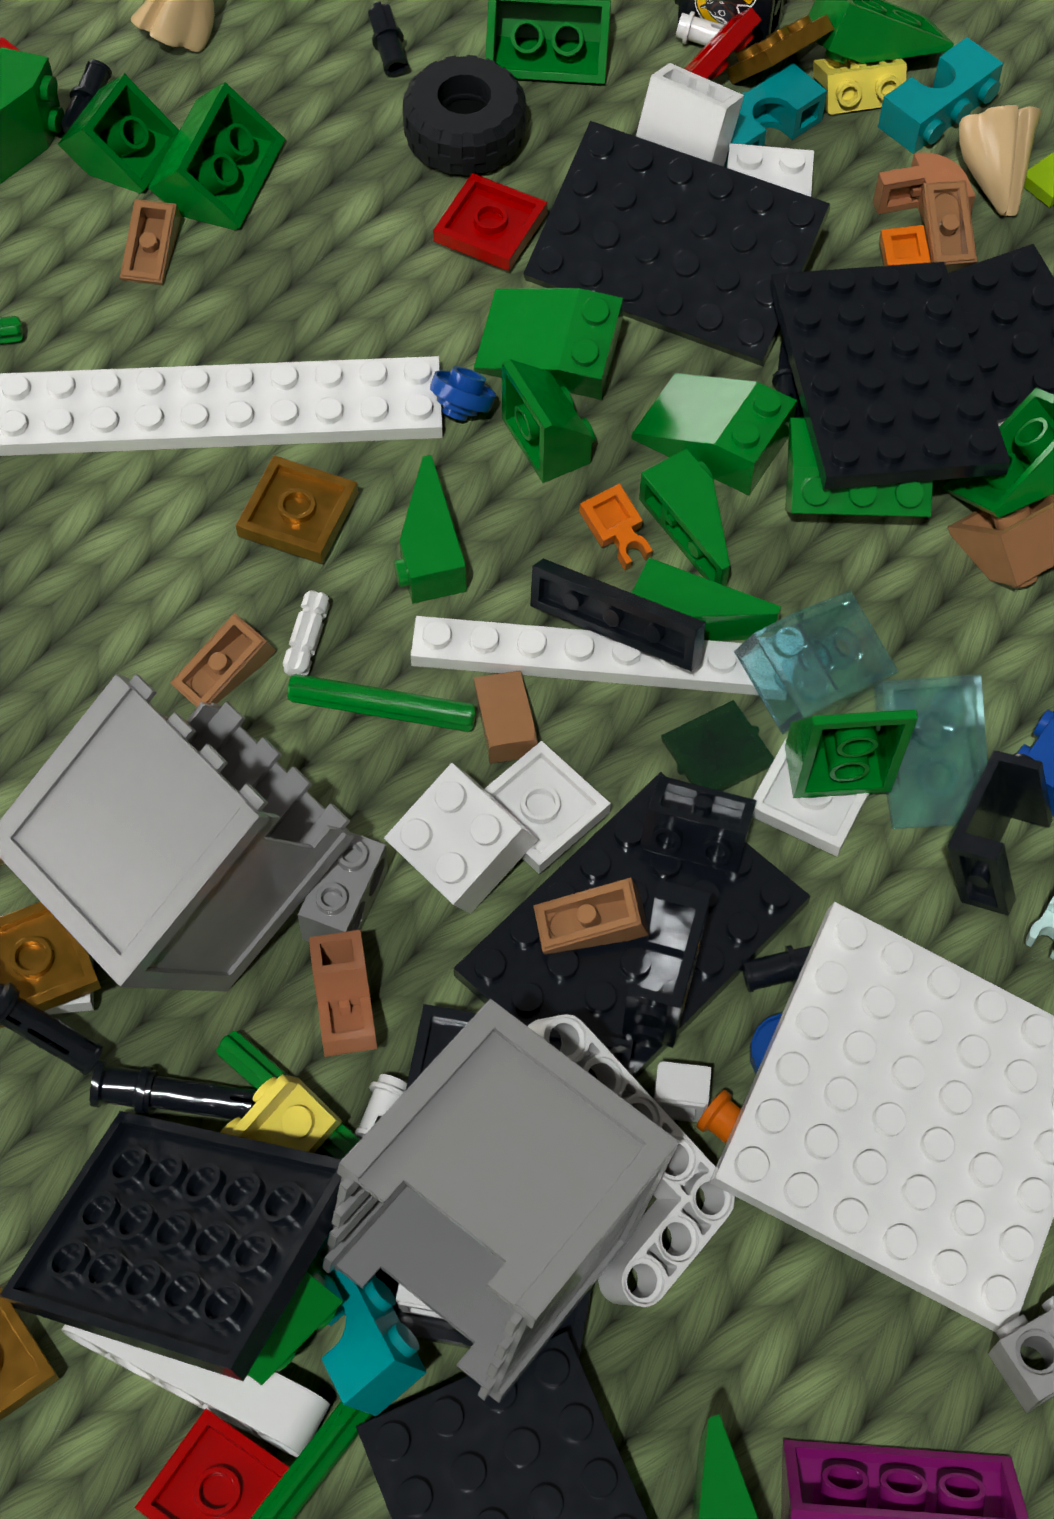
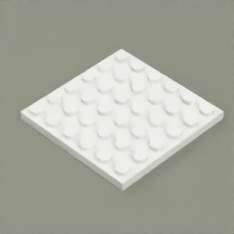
M834 902L825 914L709 1183L996 1332L1008 1322L1019 1317L1054 1218V1016Z

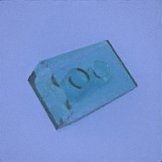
M851 590L794 612L755 632L734 651L782 735L789 732L791 722L810 716H818L899 672Z
M981 674L890 680L874 684L876 712L916 709L918 717L892 791L886 792L891 828L958 825L988 763Z

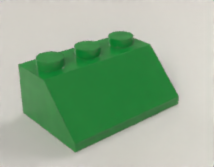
M488 0L485 59L488 58L495 61L500 67H504L511 72L517 79L605 84L611 0Z
M223 82L196 99L148 189L164 203L177 204L181 217L237 230L241 227L286 138L226 82Z
M789 417L785 510L798 514L931 517L933 481L824 490L805 418Z

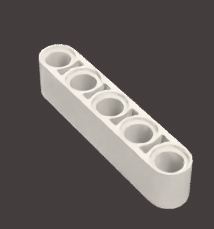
M66 1324L62 1328V1332L82 1346L204 1410L207 1408L224 1421L294 1457H298L314 1437L330 1406L321 1396L276 1372L261 1386L248 1375L244 1381H240Z

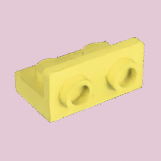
M831 58L813 60V77L827 90L825 110L830 115L881 108L884 96L904 83L907 76V63L901 58L865 64L848 59L846 64Z
M282 1074L278 1078L272 1077L263 1083L253 1096L252 1100L255 1104L242 1119L237 1117L230 1121L220 1133L315 1153L341 1124L342 1120L298 1077Z

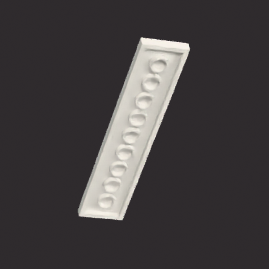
M439 356L0 373V456L443 438L441 404L437 401V395L430 390L434 373L439 371Z

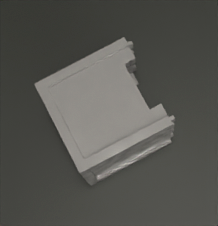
M116 674L0 819V858L120 987L227 992L355 838L346 828L350 820L334 804L330 803L325 809L308 792L312 783L296 767H292L287 772L277 762L282 754L266 738L262 737L259 742L254 740L240 726L246 718L229 702H225L223 706L215 703L207 704L201 702L186 721L175 712L171 717L161 715L149 703L157 692L140 675L135 674L130 680L128 677Z
M489 999L340 1161L337 1174L342 1178L332 1219L333 1227L329 1233L328 1242L321 1250L320 1258L324 1260L322 1269L327 1273H330L333 1269L339 1270L362 1289L380 1268L474 1343L457 1363V1367L481 1385L478 1392L480 1398L485 1400L490 1395L499 1403L633 1236L679 1141L492 999Z

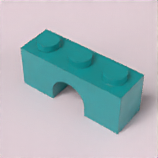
M966 37L939 57L933 88L927 87L911 77L884 96L878 128L913 154L928 143L934 144L944 131L955 123L959 124L963 117L970 115L982 103L987 104L994 99L1001 86L999 79L1004 63Z
M794 63L779 72L772 73L764 82L748 92L741 93L744 95L731 143L764 146L766 128L778 129L792 140L822 121L827 90ZM727 154L726 161H725V164H724V167H726V168H727L728 154Z
M329 1234L327 1235L325 1241L323 1242L321 1248L317 1253L319 1258L321 1255L322 1248L328 1242ZM333 1269L330 1273L343 1299V1303L337 1308L336 1314L328 1325L332 1326L343 1315H346V1324L339 1342L321 1360L343 1405L378 1416L427 1373L416 1353L420 1346L411 1330L401 1323L393 1309L396 1300L391 1290L376 1275L362 1289L341 1271Z

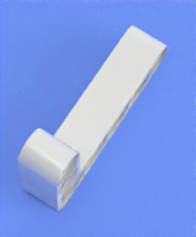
M563 1014L535 1020L527 1027L547 1042H549L550 1032L554 1028L561 1037L562 1045L560 1052L588 1072L591 1068L595 1072L597 1080L679 1141L669 1166L653 1194L656 1201L642 1216L633 1236L598 1278L600 1291L611 1303L638 1307L652 1306L662 1299L729 1217L734 1208L735 1196L709 1183L716 1168L715 1165L580 1019L573 1015ZM699 1187L703 1190L705 1197L701 1210L696 1203V1192ZM666 1227L670 1230L672 1237L671 1245L667 1251L662 1244V1233ZM634 1268L637 1272L638 1281L635 1290L631 1293L628 1289L627 1277L630 1270Z

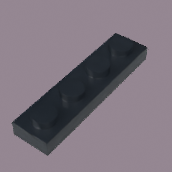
M544 558L532 566L531 607L689 671L694 670L701 663L706 622Z

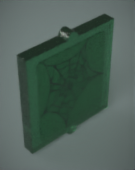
M734 700L661 736L662 742L678 764V774H684L692 784L719 791H724L770 768L775 759L759 737V727L750 724Z

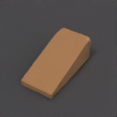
M966 180L923 184L925 235L931 262H945L948 273L977 263Z
M135 199L120 274L121 281L155 285L164 284L181 222V214L177 204Z
M234 613L170 684L196 707L201 702L217 704L265 664L276 650L267 640Z
M521 671L474 677V686L489 764L520 759L538 744Z
M631 877L533 905L544 954L630 941L649 935L641 895Z

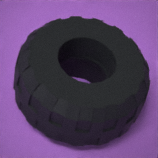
M454 55L438 62L434 61L427 65L422 72L420 71L417 76H414L404 93L403 126L408 146L420 158V161L432 169H438L443 174L470 177L472 173L486 174L492 172L498 166H502L512 159L524 142L527 108L523 87L520 86L517 78L511 72L488 58L482 59L475 55L460 57Z

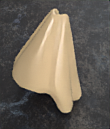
M146 0L132 15L131 22L139 29L150 32L149 35L152 38L171 47L180 46L194 52H201L205 49L212 32L215 16L214 0Z
M1017 105L991 107L983 113L967 115L959 123V142L964 162L1001 216H1016L1019 211L1035 133L1041 117V110L1037 107L1029 106L1018 109Z

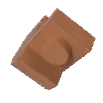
M922 152L914 153L911 167L879 172L873 204L877 214L918 208L924 222L923 184L966 180L970 213L972 212L976 195L966 173L957 163L942 155Z
M361 930L309 937L324 1056L328 1057L377 1049Z

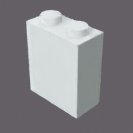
M669 63L651 75L636 137L724 167L744 95Z

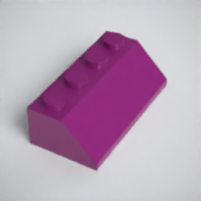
M783 1440L781 1519H1029L1012 1457Z

